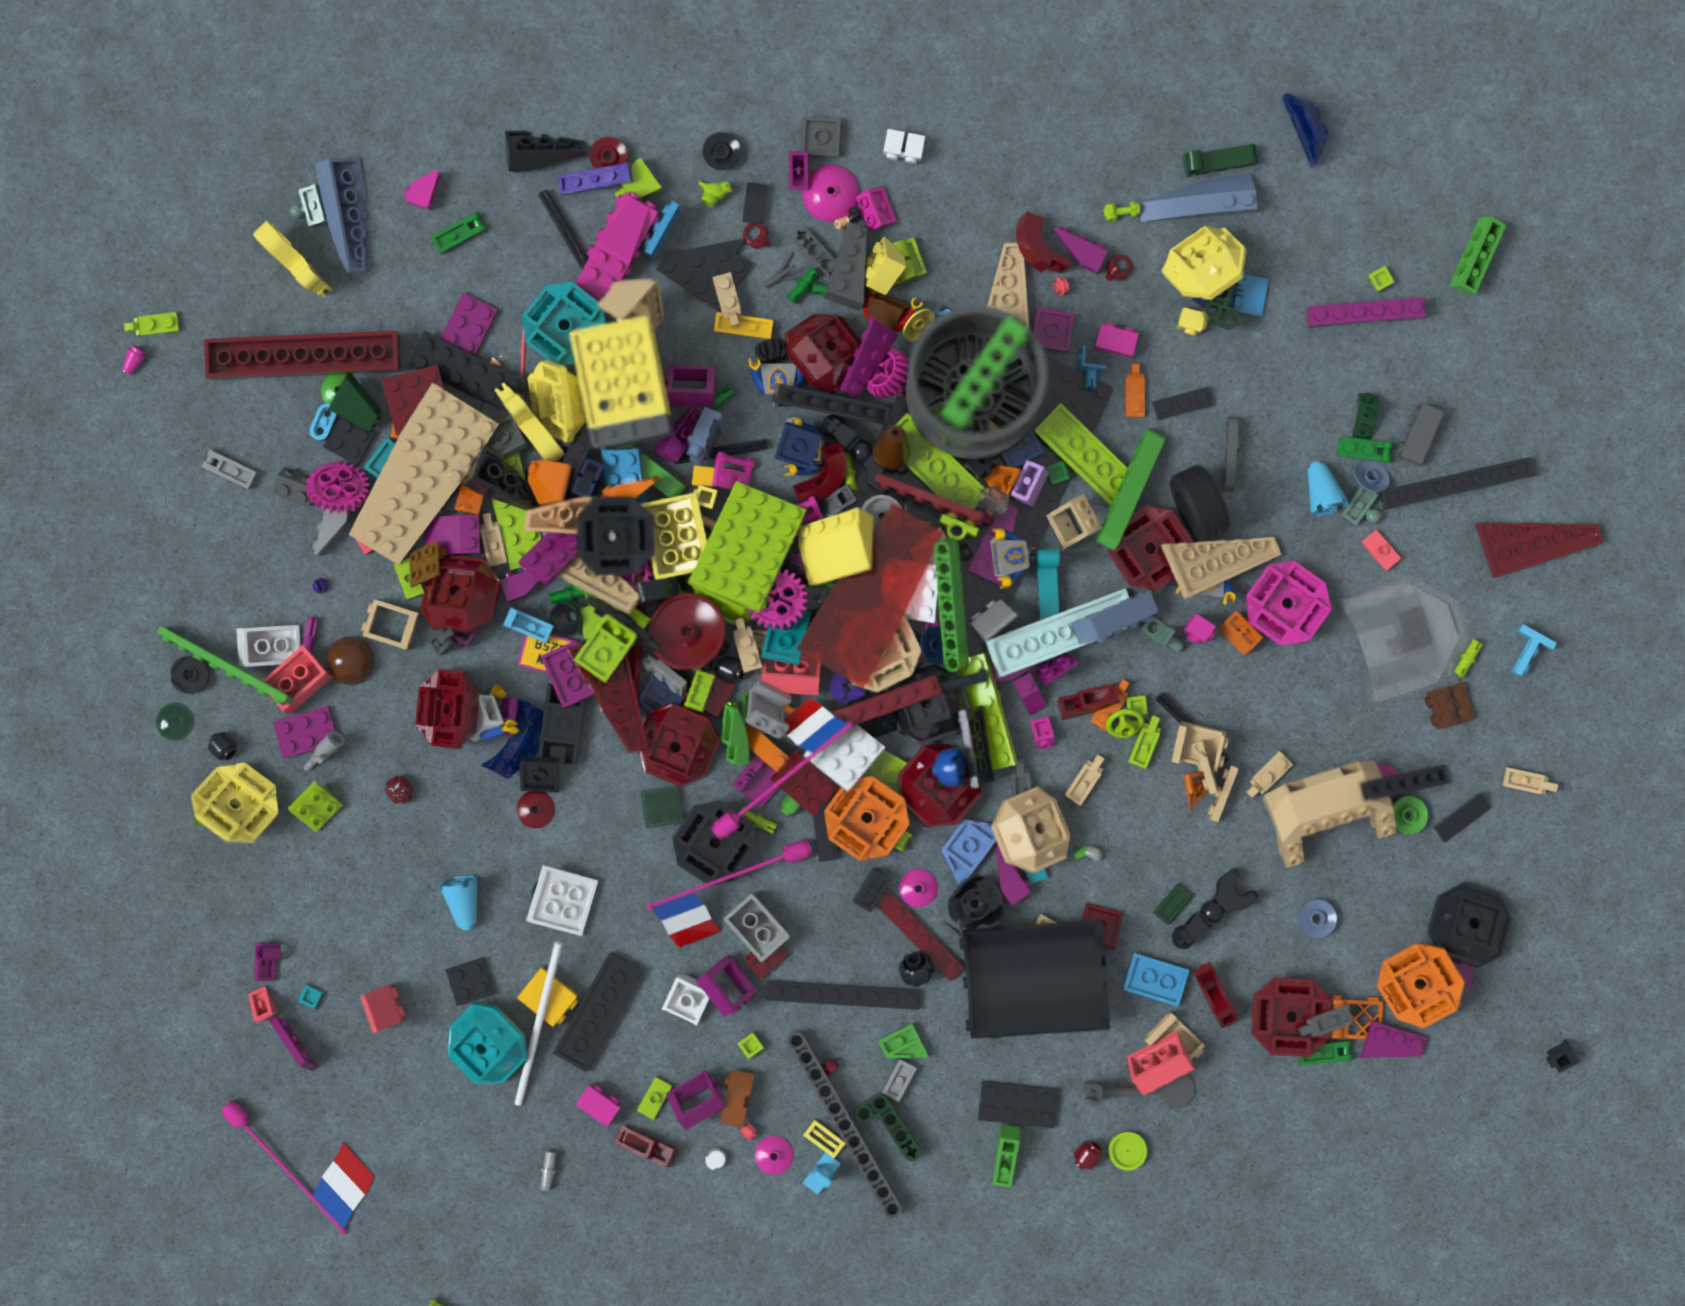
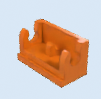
M464 477L460 485L454 510L470 515L479 514L483 495L463 486Z
M1237 611L1228 616L1217 627L1243 655L1251 651L1263 638Z

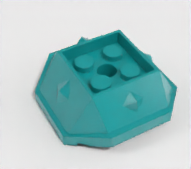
M574 282L546 285L522 315L525 343L546 360L563 366L576 365L570 332L605 325L604 310L598 307V301ZM566 320L570 323V327L567 330H561L559 323Z
M474 1002L449 1028L448 1057L474 1084L504 1083L529 1057L528 1050H526L524 1033L497 1006Z

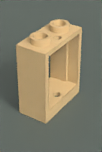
M1084 494L1046 515L1064 549L1102 528ZM1068 508L1072 509L1083 530V533L1080 535L1066 512Z
M374 599L373 603L370 602L367 613H369L367 621L363 622L361 628L362 636L409 650L420 613ZM379 606L409 615L401 643L371 633Z

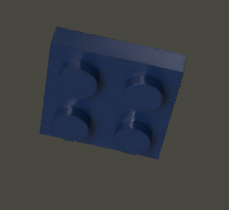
M786 421L774 458L811 470L823 433Z

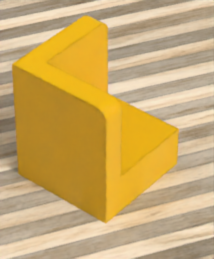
M694 465L692 486L715 487L712 486L714 468Z

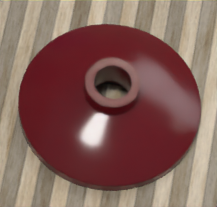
M614 137L600 138L592 145L589 153V159L594 169L627 163L628 158L626 147L620 140ZM607 154L613 156L609 161L605 159Z
M529 791L519 799L516 811L519 820L529 828H542L552 820L555 806L547 793ZM533 806L538 807L537 813L532 812L531 809Z

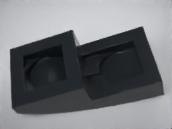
M748 182L742 222L762 224L767 185Z
M846 484L827 498L818 502V505L826 518L838 514L858 499L849 484Z

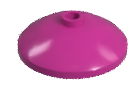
M825 165L815 169L808 176V189H803L802 191L803 201L807 210L815 218L825 222H834L837 219L850 215L849 209L857 206L856 196L860 194L858 183L852 173L837 165ZM829 188H833L835 192L833 194H829L827 190Z

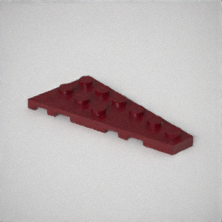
M1475 523L1492 578L1604 543L1599 527L1595 524Z

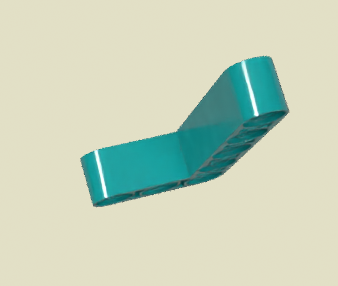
M1058 548L1037 550L1036 567L1040 620L1059 613L1057 567L1059 566Z

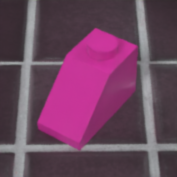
M434 170L413 181L410 188H406L404 195L406 202L409 205L430 211L441 173Z

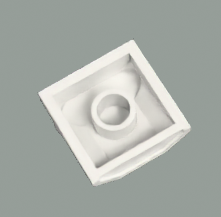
M678 974L662 1010L675 1014L697 1026L709 997L698 985L696 979L688 975Z

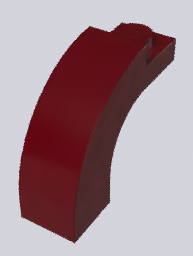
M1027 211L1019 218L1016 228V239L1020 252L1036 270L1043 272L1049 268L1052 272L1061 274L1069 267L1070 259L1052 252L1045 246L1041 238V228L1044 219Z
M839 442L821 448L824 466L817 476L792 486L799 502L808 500L811 496H816L818 501H821L830 496L841 485L847 471V460Z
M1212 963L1203 964L1193 970L1195 979L1220 1027L1223 1029L1238 1021L1236 1011L1225 994Z

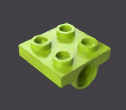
M914 237L892 243L905 256L906 268L893 286L927 274Z
M950 513L942 515L939 524L947 527V538H954L957 542L962 541L965 535L975 538L978 532L975 523L967 520L963 523L957 520V516ZM954 527L959 528L961 535L954 536L951 529Z
M314 781L288 807V810L313 831L317 832L343 804L324 785Z

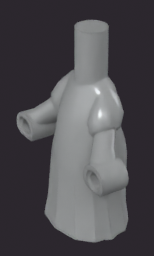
M330 731L317 745L310 760L304 765V769L310 771L317 763L322 764L331 755H335L340 750L339 747L344 744V737L337 731Z

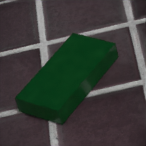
M1177 883L1153 913L1165 924L1169 925L1191 899L1192 895Z

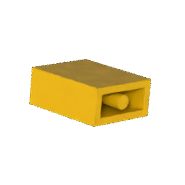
M543 966L517 997L536 1014L548 972ZM555 976L544 1020L552 1027L556 1023L560 1025L566 1018V1015H564L568 1008L572 1010L578 1003L576 999L578 994Z

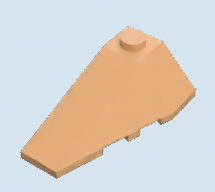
M584 496L527 510L524 529L577 534L576 517L593 497Z

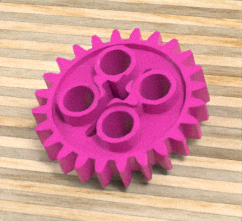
M337 460L335 465L328 461V466L322 463L321 469L315 467V473L310 472V478H307L306 484L307 496L311 497V503L316 502V508L322 506L323 512L329 509L330 514H332L336 510L337 514L340 515L341 510L348 514V509L355 511V506L361 508V504L365 503L366 497L369 496V479L365 478V472L360 473V467L354 469L353 463L347 466L346 461H344L340 465Z
M779 570L773 583L776 588L769 592L765 602L769 603V606L766 609H761L760 613L751 609L748 610V614L754 613L752 616L753 621L759 619L758 626L765 623V629L771 625L773 631H775L776 626H779L782 631L783 625L786 624L790 628L791 621L797 624L796 617L803 618L800 611L806 612V607L803 605L808 604V600L803 598L807 597V592H802L805 589V585L799 586L800 578L794 580L795 573L788 576V570H785L783 574ZM791 590L794 592V595L792 597H785L784 592ZM779 596L780 600H777L776 603L773 602V599ZM785 608L788 612L785 615H779L777 610Z

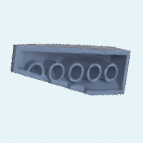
M360 157L328 158L315 163L329 229L346 272H364L365 247L363 246V238L366 237V230L364 229L366 211H364L363 202L366 201L367 195Z
M1252 175L1215 177L1139 203L1140 222L1254 213L1257 210V199Z

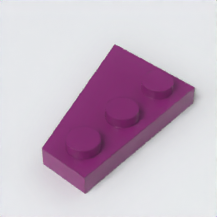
M274 1016L269 1020L300 1067L310 1071H314L319 1067L301 1045L299 1038L289 1029L290 1025L284 1018L281 1019Z
M1371 1020L1360 1057L1422 1056L1427 1038Z

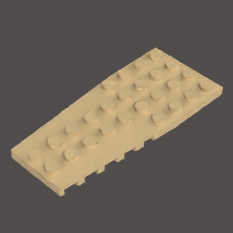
M432 382L400 433L349 535L394 563L399 564L467 475L468 469L482 447L486 445L498 423Z

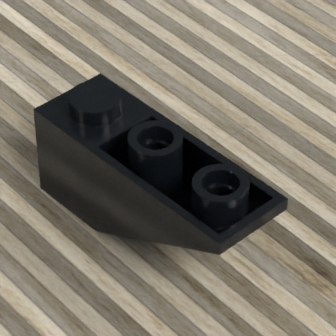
M685 576L637 583L638 595L642 602H664L673 596L689 593Z

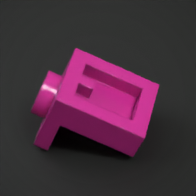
M1049 716L1030 721L1037 749H1047L1055 745Z

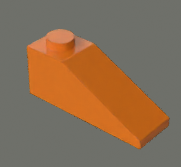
M656 475L618 483L613 487L609 485L601 491L603 493L601 497H633L636 499L660 478Z
M748 724L745 728L749 748L777 772L789 756L756 727Z

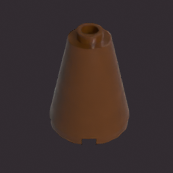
M892 425L888 427L874 442L872 455L874 461L880 467L896 470L907 464L911 455V449L905 431L901 426Z

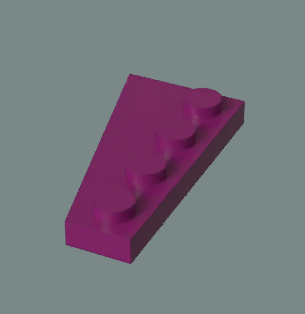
M871 316L868 320V323H870L868 329L862 334L861 339L863 341L859 350L856 349L854 363L852 366H849L840 388L855 399L858 398L898 337L897 333Z
M1006 503L1001 510L997 506L993 518H995L993 526H988L968 568V571L1002 586V581H998L997 578L999 577H995L990 540L995 538L996 533L992 530L1003 529L1013 533L1017 508Z

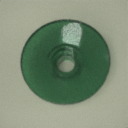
M169 703L163 706L156 716L158 732L162 737L171 741H179L186 738L194 726L192 712L181 703ZM172 718H175L177 721L174 726L170 723Z

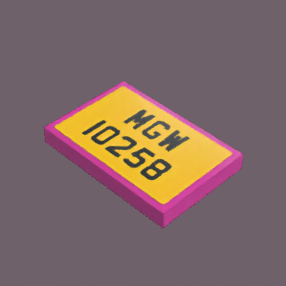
M550 634L547 642L544 643L525 635L518 666L547 673L540 656L574 640ZM577 642L578 646L583 645V643Z

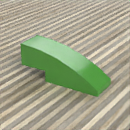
M725 704L721 742L727 744L726 761L735 765L749 764V745L743 719L738 708Z

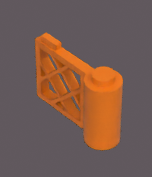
M1330 995L1331 1009L1345 1004L1349 1008L1350 1004H1357L1361 1010L1354 1017L1352 1016L1354 1023L1360 1028L1355 1034H1348L1349 1025L1331 1031L1329 1038L1366 1039L1367 1032L1365 1029L1370 1025L1371 1020L1374 1021L1377 1018V1022L1382 1024L1383 1001H1379V997H1367V1000L1342 999V995ZM1371 1005H1378L1377 1014L1371 1017L1366 1009ZM1364 1012L1370 1020L1361 1026L1356 1019Z

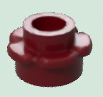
M830 1058L822 1065L827 1075L839 1067V1064L836 1062L837 1059L833 1061Z

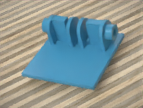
M1244 272L1243 278L1236 283L1226 307L1236 312L1262 317L1269 279L1245 275Z

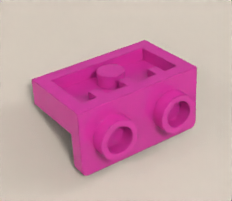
M883 186L868 189L856 196L869 232L897 222Z

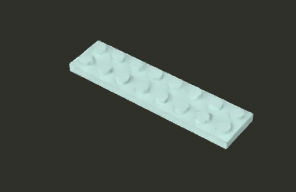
M1126 588L986 640L998 677L1094 642L1090 641L1079 644L1071 622L1085 619V616L1102 611L1104 608L1114 604L1119 605L1118 602L1129 598Z

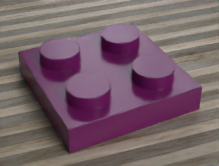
M1037 307L1033 333L1041 347L1068 352L1075 314Z

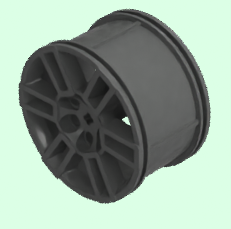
M978 305L965 306L939 316L921 333L910 357L906 400L909 414L915 427L933 446L945 453L961 458L982 459L995 456L1010 449L1032 427L1044 395L1047 382V365L1043 349L1037 337L1025 323L1014 315L998 308ZM1008 316L1028 329L1026 335L1028 339L1022 347L1018 346L1016 349L1017 355L1012 361L1014 362L1020 358L1023 364L1006 373L1001 378L997 377L993 383L999 389L996 391L992 390L990 394L986 393L982 398L987 400L990 406H981L979 410L975 409L971 414L973 416L968 426H963V431L947 425V420L942 418L941 414L936 417L932 413V411L944 404H948L955 393L951 391L950 386H960L967 376L961 375L959 370L965 369L970 372L985 350V338H993ZM968 335H975V359L969 358ZM953 338L958 339L960 362L956 366L933 354V351L938 346ZM1011 339L1003 340V343L1007 346L1013 345ZM927 362L947 373V375L942 377L923 368V364ZM988 371V374L982 376L988 378L991 376V373ZM1028 374L1031 385L1030 401L1026 402L1005 392L1004 386ZM921 378L943 388V394L925 404L919 391L918 379ZM977 387V389L973 391L970 388V391L974 394H977L980 392V389ZM1005 403L1024 413L1018 417L1002 408L1001 405ZM959 404V407H960L961 409H963V410L968 409V408H963V407L961 406V404ZM994 414L1010 425L989 432L988 418ZM973 421H979L980 433H972Z

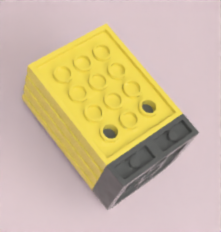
M645 316L570 332L593 448L607 450L675 435L651 319Z

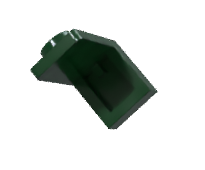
M1369 392L1364 394L1358 393V412L1353 429V437L1372 439L1379 409L1378 396Z

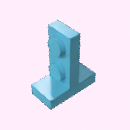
M510 608L503 624L508 628L544 643L547 642L553 625L514 608Z
M1524 624L1519 625L1516 632L1529 640L1511 671L1516 676H1522V674L1525 675L1530 667V664H1528L1530 659L1534 658L1539 651L1538 645L1548 650H1553L1557 644Z
M825 1152L805 1178L803 1184L816 1194H819L824 1186L828 1188L831 1184L832 1175L841 1165V1162Z

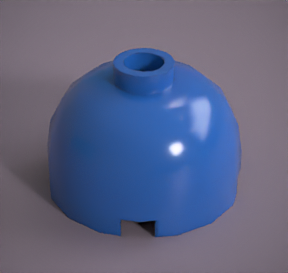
M958 747L941 752L936 758V764H933L932 767L933 774L937 775L938 780L948 787H959L965 783V777H962V771H965V762L962 751H958Z

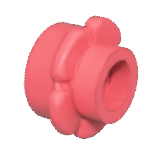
M1057 277L1056 282L1053 283L1055 293L1063 296L1069 292V284L1066 278Z
M749 1123L747 1125L743 1124V1128L739 1130L749 1141L757 1137L755 1134L757 1130Z

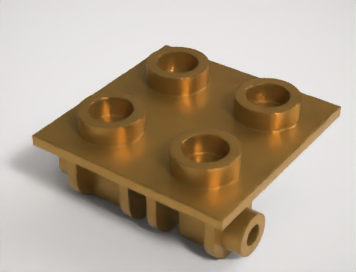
M438 540L409 553L411 588L440 575L439 559L445 558L447 551L439 547Z

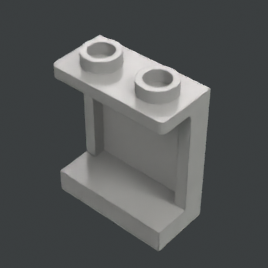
M759 679L749 690L746 723L779 739L789 729V725L784 722L785 712L783 709L791 702L792 696Z

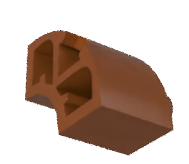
M732 1069L730 1077L726 1076L724 1088H727L724 1102L725 1107L718 1112L719 1115H722L720 1123L743 1128L754 1074Z

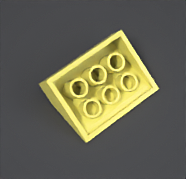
M692 493L641 504L653 515L655 554L650 560L654 580L692 573L707 543L697 494Z
M856 508L800 526L798 545L810 587L871 569L873 516Z

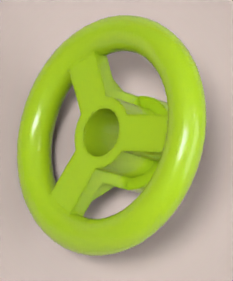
M1121 709L1110 715L1106 722V729L1110 735L1117 738L1132 737L1143 727L1144 718L1136 710ZM1125 715H1133L1138 721H1130ZM1119 717V725L1113 729L1112 722Z

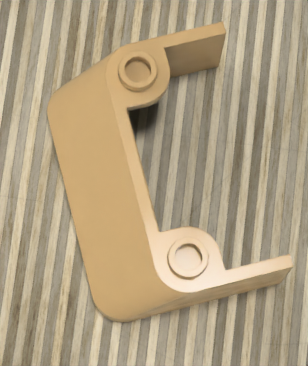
M652 278L615 282L611 286L610 291L598 304V307L616 317V322L647 316L653 322L654 331L664 318L660 286Z

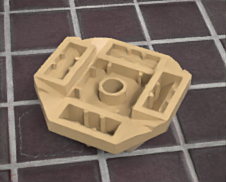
M879 606L845 622L836 648L852 684L877 693L913 676L922 653L920 644L906 616ZM883 646L884 653L877 656L875 653L876 648Z
M1034 787L1002 802L991 828L1006 863L1034 873L1067 858L1070 832L1054 797L1039 787Z

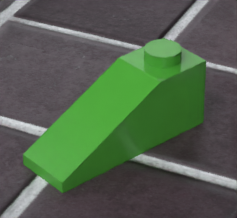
M1000 1126L992 1185L1012 1187L1020 1142V1127Z

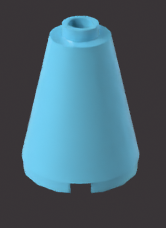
M1321 461L1311 463L1307 472L1312 516L1315 513L1317 517L1338 512L1337 508L1340 506L1343 509L1349 505L1348 499L1326 463H1321Z
M474 875L454 877L456 880L451 882L448 879L442 881L439 887L457 927L462 928V930L472 929L477 921V876L474 878Z

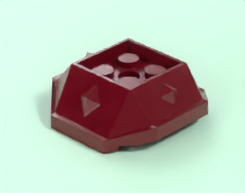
M812 314L785 334L787 356L810 385L826 390L830 394L840 390L849 366H852L854 363L856 349L859 350L862 343L842 316Z
M1144 506L1131 515L1119 544L1114 550L1109 549L1108 554L1129 586L1157 591L1175 579L1161 545L1194 543V541L1173 510ZM1150 543L1154 546L1155 551L1153 554H1148L1145 551L1146 544Z
M448 554L439 562L440 575L426 581L420 610L434 630L442 628L446 631L450 628L452 632L470 634L485 623L488 624L494 620L502 583L483 558ZM460 590L459 594L454 596L455 592Z
M438 669L430 676L427 682L424 681L419 686L415 725L423 732L431 746L461 749L463 744L476 733L480 690L469 678L468 672Z
M675 702L649 710L643 725L648 749L638 752L645 773L679 787L707 775L721 740L710 717ZM672 742H678L681 748L675 749L672 746Z
M924 744L898 773L899 794L905 798L907 810L926 827L956 825L981 797L980 786L971 788L966 762L965 771H962V777H965L963 786L948 787L945 785L944 789H939L936 786L938 777L933 774L932 767L933 764H936V758L941 752L953 748L950 744Z
M1274 977L1253 994L1251 1034L1270 1055L1311 1057L1329 1039L1330 1032L1321 1036L1312 1037L1311 1033L1302 1036L1298 1027L1306 1025V1020L1310 1019V1017L1331 1010V999L1314 979ZM1289 1011L1295 1012V1018L1292 1021H1287L1286 1014Z

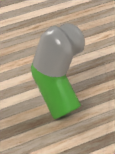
M1085 845L1073 852L1077 861L1085 856L1092 858L1094 861L1102 859L1101 850L1090 845Z

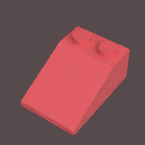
M392 984L361 996L373 1033L402 1022L404 1020L403 1016H406L403 1006H399L397 998H399L396 987H392Z

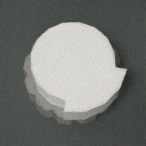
M721 1148L710 1150L705 1160L707 1166L712 1170L724 1167L725 1163H727L726 1152L721 1150Z

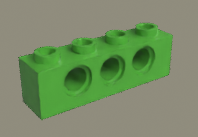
M1492 216L1479 217L1449 287L1463 295L1477 293L1506 225Z

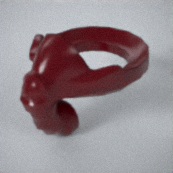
M750 223L745 227L743 239L751 248H769L771 246L768 238L769 231L762 224ZM752 227L760 229V234L756 237L755 241H750L747 237V232Z
M1124 255L1113 256L1106 264V280H1125L1132 271L1130 259ZM1117 259H1122L1128 264V269L1125 272H1120V268L1114 265Z

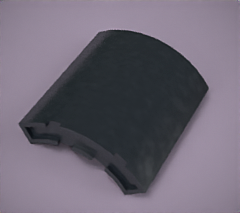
M1102 920L963 930V938H959L960 949H964L966 977H963L964 989L967 988L969 1007L966 1031H970L971 1039L1110 1030Z

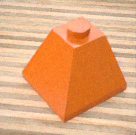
M547 460L532 461L528 469L529 475L527 480L540 505L563 502L571 465Z

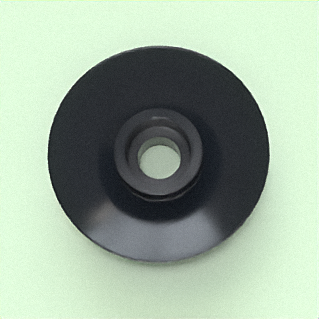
M718 132L706 139L703 145V157L711 168L728 170L739 161L741 148L733 135L726 132ZM721 149L726 151L725 155L720 156L718 154L719 150Z

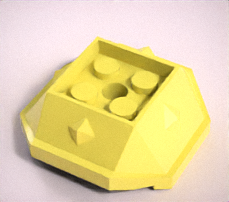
M1204 226L1170 249L1167 261L1161 271L1163 276L1183 296L1202 297L1203 299L1212 300L1243 278L1246 250L1225 227L1217 229Z
M549 360L540 361L534 372L527 378L531 411L552 437L566 443L574 441V436L586 423L579 378L569 373L563 365Z
M245 762L216 767L191 796L196 819L227 842L254 843L278 815L276 785ZM230 805H236L238 809H234Z

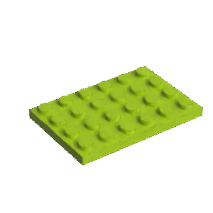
M736 481L688 583L760 613L807 513L806 509Z

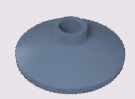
M1362 460L1354 468L1355 479L1364 489L1379 493L1386 490L1389 486V475L1384 467L1377 464V462Z
M1318 899L1305 903L1298 915V923L1301 930L1313 938H1322L1329 935L1334 930L1337 922L1334 908L1328 902ZM1314 915H1319L1320 920L1318 922H1314Z

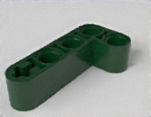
M1255 144L1208 152L1194 150L1186 152L1182 157L1186 177H1190L1191 174L1202 175L1208 174L1209 171L1219 172L1228 170L1227 168L1231 167L1236 169L1259 164Z
M1246 254V259H1245L1244 267H1245V265H1246V263H1247V260H1248L1247 254ZM1236 283L1223 291L1226 295L1224 299L1216 296L1212 300H1208L1203 310V317L1207 321L1225 330L1234 329L1240 320L1239 314L1236 311L1226 307ZM1208 308H1215L1217 315L1211 316L1208 313ZM1232 316L1234 324L1226 323L1225 317Z
M877 1093L857 1106L855 1116L859 1122L866 1123L878 1116L903 1156L909 1161H915L919 1158V1145L886 1095ZM877 1098H883L886 1101L883 1107L875 1105ZM862 1108H866L870 1112L865 1118L860 1117L858 1114ZM888 1114H893L896 1116V1120L894 1123H887L885 1117ZM899 1130H903L907 1134L902 1140L896 1137V1133ZM910 1139H911V1141L909 1142L910 1147H911L912 1149L916 1148V1150H915V1155H912L911 1153H910V1154H907V1153H908V1148H907L906 1145H904V1144H906Z

